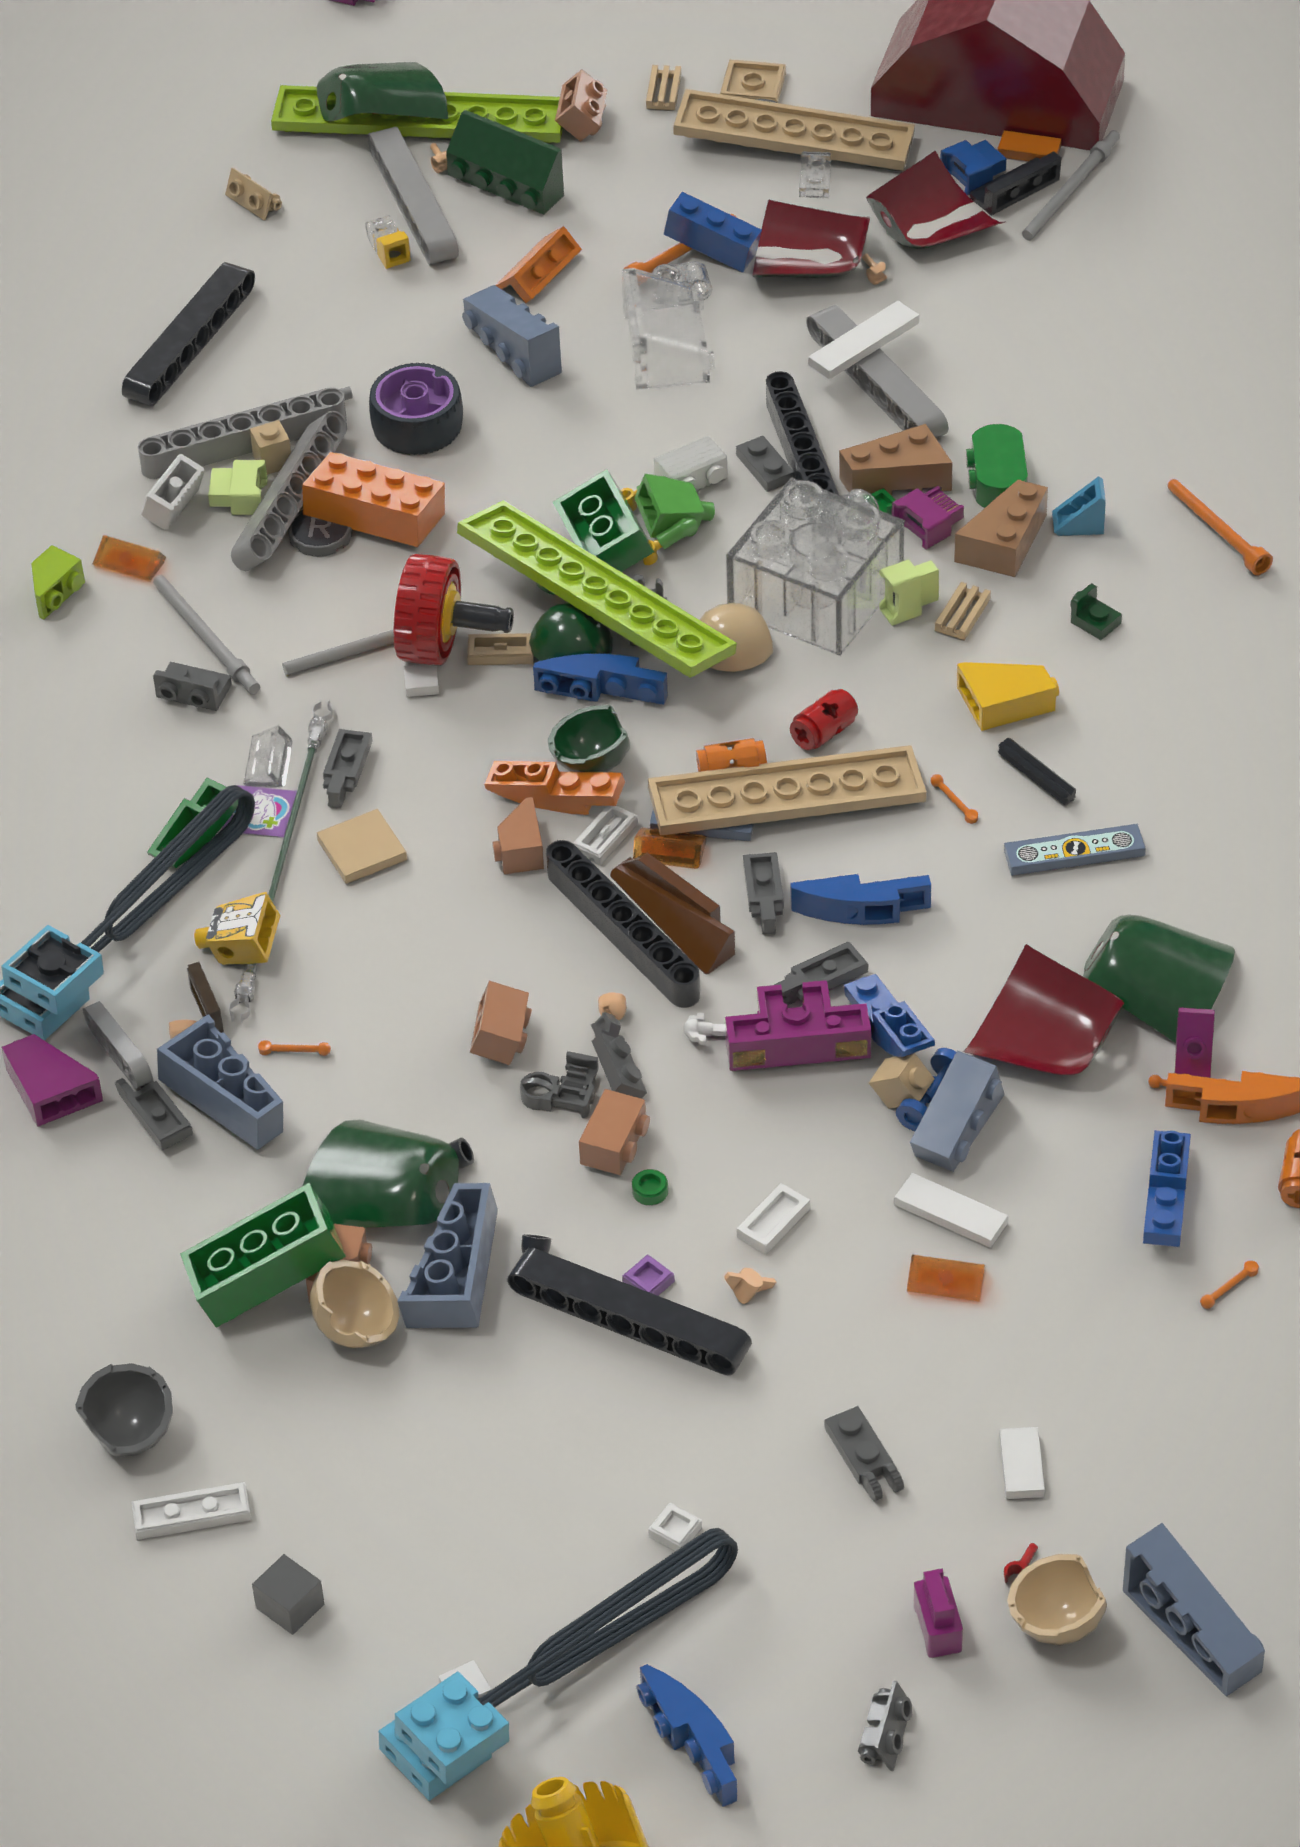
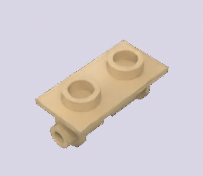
M231 168L225 192L226 196L262 220H266L268 211H277L281 208L282 201L278 194H272L251 180L249 175L242 174L235 168Z

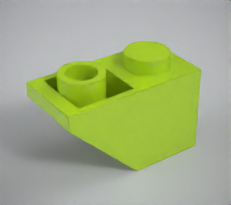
M53 545L31 563L39 618L43 620L47 618L85 583L82 560Z

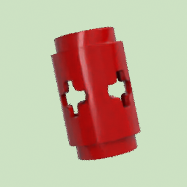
M843 689L831 690L824 694L815 703L809 705L793 718V722L790 724V734L795 743L805 750L817 749L824 745L833 736L843 731L855 721V717L858 714L856 700L849 692Z

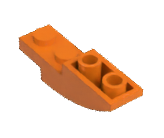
M494 761L484 785L487 790L518 803H521L525 798L533 797L535 808L568 814L588 815L591 806H616L625 780L622 773L560 772L556 762Z
M1242 1071L1241 1081L1239 1082L1192 1076L1189 1074L1168 1073L1165 1107L1200 1111L1199 1122L1244 1124L1276 1120L1300 1113V1078Z

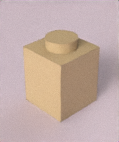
M277 420L250 428L254 459L266 461L267 475L280 471L291 454L290 439L281 422Z
M913 1053L904 1057L885 1059L869 1084L888 1109L898 1107L904 1099L910 1098L920 1101L935 1078L918 1056Z

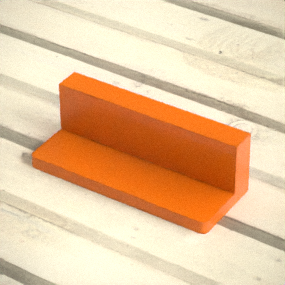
M562 226L539 241L495 286L503 289L511 285L521 299L527 303L582 248L567 229Z

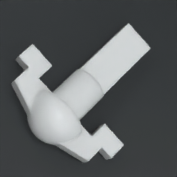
M697 1013L696 1016L690 1015L684 1024L686 1036L689 1037L691 1042H698L699 1045H706V1036H726L725 1024L704 1022V1013Z

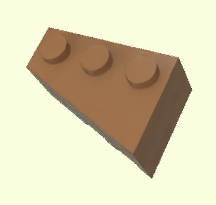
M926 424L839 450V479L852 498L866 497L882 488L891 495L893 490L912 489L913 491L918 488L922 491V488L937 486L941 487L942 491H952L953 462Z
M1021 480L1014 482L955 533L954 562L1016 577L1047 516L1048 487Z

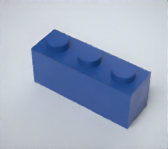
M681 192L668 211L663 235L743 273L757 253L762 229L689 194Z

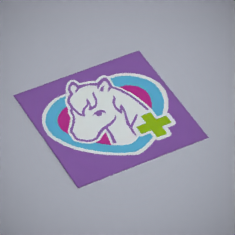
M237 785L253 794L255 800V811L252 820L243 834L284 837L297 791ZM235 812L232 814V816L229 818V820L224 824V826L222 827V829L231 821V819H232L233 815L235 814Z

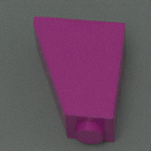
M33 1034L1 1047L6 1071L37 1127L103 1101L98 1075L37 1035Z

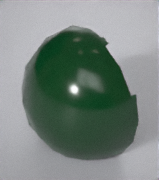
M564 603L549 608L539 618L531 632L529 645L533 655L539 661L568 655L611 654L613 638L609 627L572 604Z
M610 704L593 705L576 710L562 718L552 728L548 737V747L557 763L570 772H608L621 763L630 749V740L624 727L622 728L613 706Z

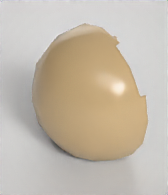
M741 603L719 604L706 611L700 618V621L737 643L736 654L710 668L731 672L752 669L764 663L773 653L770 631L764 618L755 608Z
M343 1259L334 1262L329 1261L319 1271L310 1292V1308L318 1329L328 1339L348 1348H363L374 1346L384 1341L396 1330L400 1317L398 1300L389 1282L370 1264H366L363 1261L354 1262Z
M1055 1554L1038 1559L1019 1573L1011 1584L1007 1599L1010 1614L1024 1633L1038 1642L1059 1646L1080 1641L1095 1630L1107 1608L1103 1593L1100 1588L1097 1589L1083 1558L1077 1554Z

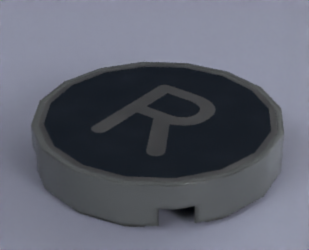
M303 510L297 513L288 528L292 546L298 547L299 552L305 555L316 557L336 553V549L342 545L343 548L347 546L352 537L351 527L303 515Z

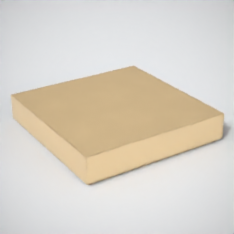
M730 59L720 94L779 102L786 75V64Z
M378 809L316 832L317 841L345 884L407 860L406 850Z

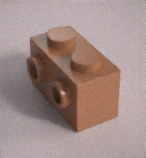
M581 69L562 85L555 121L580 142L589 135H595L602 126L601 119L606 107L607 89L604 88L600 81L593 79Z
M489 980L478 1005L470 1053L507 1065L511 1064L516 1052L522 1053L527 1040V1033L522 1031L523 1028L526 1029L532 1009L527 1007L528 992Z
M605 1089L579 1140L580 1164L621 1176L626 1163H632L634 1160L639 1137H644L649 1128L650 1116L646 1115L645 1100Z

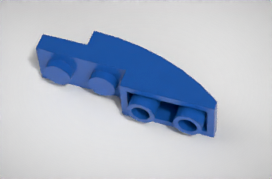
M613 654L568 655L535 662L533 666L535 691L598 702L601 693L662 705L665 704L668 697L667 672L640 668L638 657Z
M853 874L790 883L791 910L807 917L843 924L876 925L900 923V912L931 908V881L929 875L861 884L859 875Z
M877 974L844 984L845 996L852 1005L867 1003L871 1038L883 1050L896 1057H904L935 1046V1039L905 1001L898 1003Z
M1154 1131L1143 1244L1180 1247L1191 1134L1179 1133L1177 1131Z
M648 1664L641 1666L640 1684L636 1685L637 1693L643 1706H650L655 1714L653 1721L661 1738L667 1737L674 1750L685 1746L693 1764L698 1762L703 1770L701 1776L707 1792L710 1795L716 1794L722 1807L736 1802L737 1779L729 1767L735 1764L734 1741L724 1725L712 1710L682 1683Z

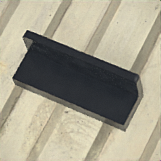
M1053 151L1040 159L1034 158L970 192V199L992 216L1059 181L1062 157Z

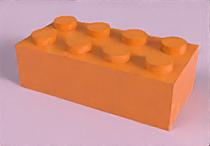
M330 452L302 484L303 515L348 526L356 531L419 547L445 515L444 482L433 480L426 476L403 472L400 469L377 465L371 461L355 459L341 453Z

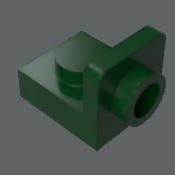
M1093 583L1089 584L1082 591L1076 592L1070 602L1071 623L1099 640L1105 638L1122 623V614L1097 599V586Z

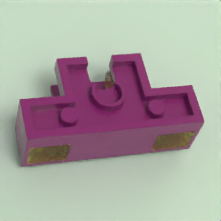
M827 980L802 982L803 1006L788 1008V1005L783 1003L781 984L757 987L759 1008L757 1014L725 1017L730 1071L871 1058V1027L867 1003L831 1007Z

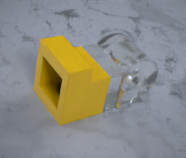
M390 215L365 223L369 242L386 269L411 261L409 238L404 231L401 232L395 226ZM389 251H398L401 253L397 257H389Z

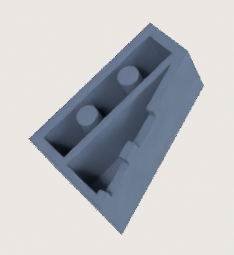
M957 1050L910 1141L914 1156L954 1172L960 1162L966 1159L970 1146L1005 1095L1002 1081L995 1065Z

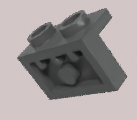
M171 661L165 672L156 670L153 675L156 697L213 711L218 710L232 685L231 675Z

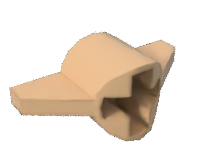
M743 1268L739 1273L727 1272L724 1276L736 1298L742 1304L748 1303L757 1292L773 1288L776 1284L774 1278L761 1277L759 1273L751 1268Z

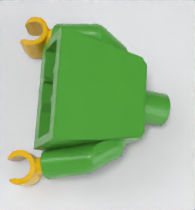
M644 474L641 484L637 486V490L633 491L631 488L621 489L632 511H635L638 506L650 537L657 538L655 541L648 540L654 553L643 559L645 565H652L657 561V550L662 547L665 550L685 537H692L696 534L702 520L711 521L715 515L714 503L700 501L694 485L689 482L670 479L666 476Z

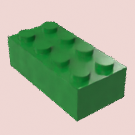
M307 1183L180 1253L196 1301L217 1328L319 1272L329 1261L334 1262L346 1257V1254L327 1208L310 1183Z

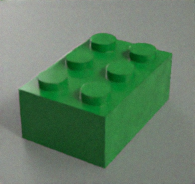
M608 469L553 501L574 544L620 572L654 553L623 492Z

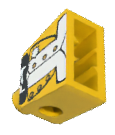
M267 892L219 905L214 909L210 926L195 930L194 939L196 946L199 949L210 948L216 960L222 965L267 963L281 915Z

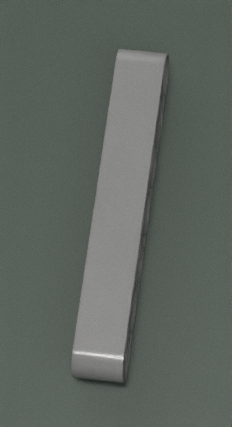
M392 127L368 133V144L372 157L427 263L430 265L457 258L459 250L454 233L399 129Z
M837 305L814 313L806 319L811 337L821 348L857 326ZM880 348L844 370L902 431L926 424L935 438L948 433L949 427L944 413Z
M325 388L147 437L138 444L141 472L150 479L161 478L179 454H183L200 466H205L252 453L250 428L277 420L281 422L290 442L299 440L310 423L329 411H337L347 421L344 393L337 388Z
M337 411L327 412L310 423L305 429L231 550V559L238 569L249 571L268 560L274 553L303 505L302 484L330 452L334 453L347 432L346 420Z

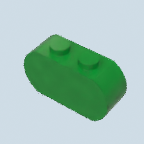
M990 424L979 428L972 434L971 449H966V467L972 468V470H968L969 489H975L976 502L980 506L987 507L1017 480L1028 481L1022 432L1012 426Z

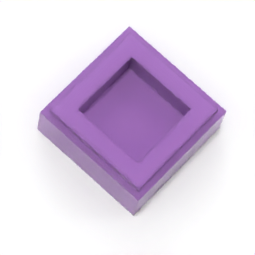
M647 1254L622 1275V1281L659 1296L675 1282V1276L673 1272Z

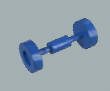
M949 1048L937 1049L930 1060L931 1067L937 1073V1076H933L935 1080L920 1101L910 1098L904 1099L896 1109L897 1119L909 1130L916 1131L928 1108L925 1105L931 1102L956 1051Z

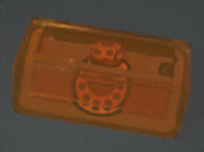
M103 535L92 564L151 582L164 564L166 556L160 551Z
M642 827L634 837L633 859H636L641 854L649 853L664 865L697 869L702 862L707 836L686 832L660 836L659 829Z
M912 1254L906 1291L980 1302L986 1265Z

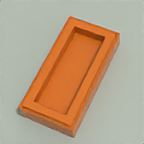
M1004 130L998 151L1005 158L1030 161L1034 158L1040 159L1053 151L1059 155L1061 139Z

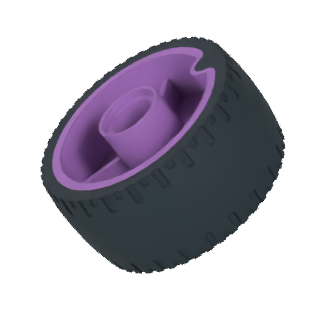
M410 363L395 366L381 374L374 381L370 389L369 412L371 425L375 437L387 449L407 455L428 454L447 447L448 444H451L458 437L463 421L461 392L455 377L444 368L429 363Z

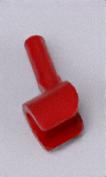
M1035 1543L1029 1544L1019 1561L1009 1562L1004 1567L1005 1583L1008 1582L1011 1575L1019 1574L1024 1568L1029 1566L1038 1550V1546Z

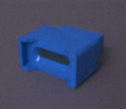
M964 140L940 151V159L950 175H953L965 186L964 192L967 195H970L972 190L992 181L993 176L1006 171L1007 159L987 140L974 145Z

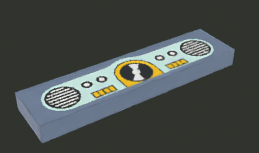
M1138 823L1004 843V853L1011 876L1145 856L1146 850Z

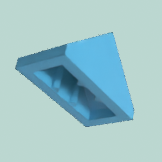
M1101 477L1095 478L1052 510L1055 534L1058 536L1104 534L1106 499L1104 483Z

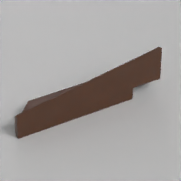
M644 853L636 859L629 857L612 869L610 877L704 974H710L735 955V931L721 923L720 905L651 854Z

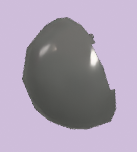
M133 1363L110 1364L95 1372L82 1386L75 1404L77 1413L91 1433L111 1455L117 1457L139 1455L154 1447L166 1434L173 1415L172 1393L163 1376L150 1366L145 1367Z

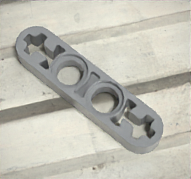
M98 1001L83 1008V1014L90 1031L135 1088L152 1082L153 1076L146 1059L104 1005Z

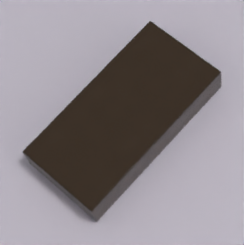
M200 962L188 965L187 973L190 990L202 1018L209 1014L215 1021L216 1029L220 1033L224 1032L221 1010Z

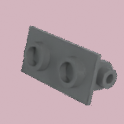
M893 1681L891 1690L881 1688L878 1693L873 1695L867 1722L869 1725L879 1726L864 1728L858 1748L862 1762L874 1764L876 1760H883L890 1771H894L897 1756L903 1748L905 1727L907 1721L912 1716L911 1700L906 1696L897 1681Z

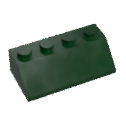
M464 110L461 113L446 151L449 176L543 215L564 197L562 149L470 111Z

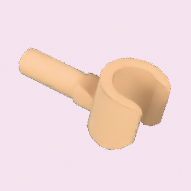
M432 143L430 149L435 156L430 159L431 165L436 173L447 170L446 151L441 152L437 144Z
M864 254L862 259L870 267L866 270L868 280L873 285L886 280L887 276L882 272L886 269L885 263H876L868 254Z

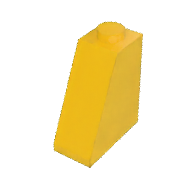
M974 662L957 664V689L981 731L1055 711L1056 696H1059V686L1055 677H1050L1044 665Z

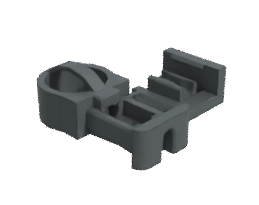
M567 1051L565 1070L568 1071L566 1076L559 1078V1076L549 1075L545 1072H532L524 1076L520 1083L522 1103L527 1108L551 1112L553 1107L576 1110L581 1112L582 1118H586L590 1112V1104L592 1105L595 1099L593 1082L599 1069L598 1057ZM534 1086H542L549 1090V1092L541 1096H533L528 1094L527 1090Z

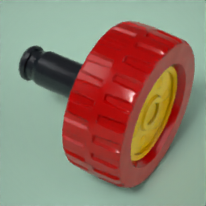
M414 554L408 558L401 574L394 611V648L400 660L424 665H443L451 653L457 627L492 632H511L514 621V611L511 607L504 609L496 605L461 601V573L456 560L423 554Z

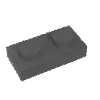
M763 435L736 446V456L767 492L795 481L793 469Z

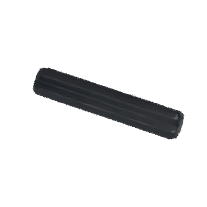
M1006 738L1003 742H1000L998 753L1062 804L1068 805L1071 801H1074L1076 798V788L1013 739Z

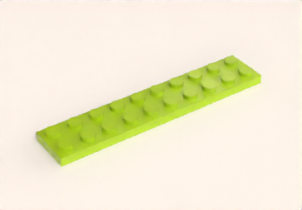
M280 85L271 119L273 131L368 135V133L397 127L402 137L452 138L461 113L467 110L546 143H560L563 127L555 121L560 97L444 92L447 100L448 119L360 113L328 122L323 119L320 111L317 88L315 86ZM334 92L330 93L327 99V108L330 111L333 110L336 104V94Z
M504 500L458 522L457 534L689 678L736 654L737 643Z

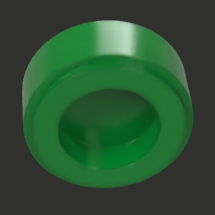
M647 1169L640 1171L632 1179V1195L637 1202L643 1205L659 1204L668 1195V1180L658 1170Z

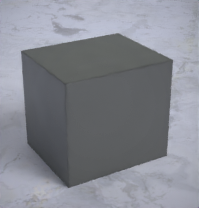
M285 1554L252 1583L256 1609L292 1635L325 1605L321 1580Z

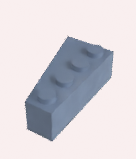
M495 285L463 299L464 312L462 313V318L466 327L474 330L480 336L483 344L489 345L496 352L498 358L502 362H506L513 369L515 375L518 378H522L530 387L562 373L560 333L557 324H546L544 316L539 313L532 315L527 305L524 303L517 305L514 297Z
M209 1014L157 1048L158 1080L254 1148L260 1149L283 1133V1100L259 1073L255 1074L249 1067L247 1058L234 1050L231 1046V1040L224 1032L220 1033L216 1029L215 1021Z
M454 1183L437 1218L438 1226L433 1236H428L424 1245V1255L419 1265L414 1266L409 1276L410 1284L406 1291L401 1292L397 1301L406 1328L479 1327L498 1214L490 1183Z
M1160 1523L1126 1546L1123 1592L1226 1697L1262 1673L1265 1654L1263 1644L1256 1635L1248 1630L1163 1523Z

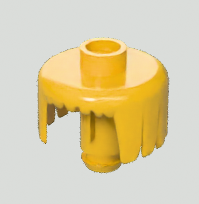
M565 1777L550 1778L538 1784L532 1791L531 1804L525 1808L528 1825L525 1823L523 1816L517 1813L510 1822V1829L506 1826L502 1832V1837L499 1839V1847L649 1846L632 1801L623 1788L618 1785L613 1786L606 1781H600L601 1792L595 1782L583 1783L585 1799L579 1787Z

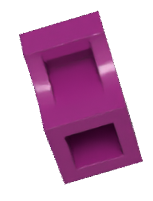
M1179 1008L1174 1073L1211 1078L1215 1010Z

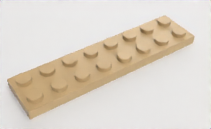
M685 89L673 125L674 135L688 138L706 139L745 147L763 148L772 151H782L803 156H814L903 171L915 132V124Z
M911 745L759 764L756 767L741 766L648 778V791L660 836L926 802L927 793Z

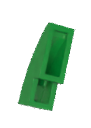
M206 777L191 801L186 798L182 800L147 851L148 855L155 858L226 786ZM238 800L171 867L176 869L208 843L235 812Z

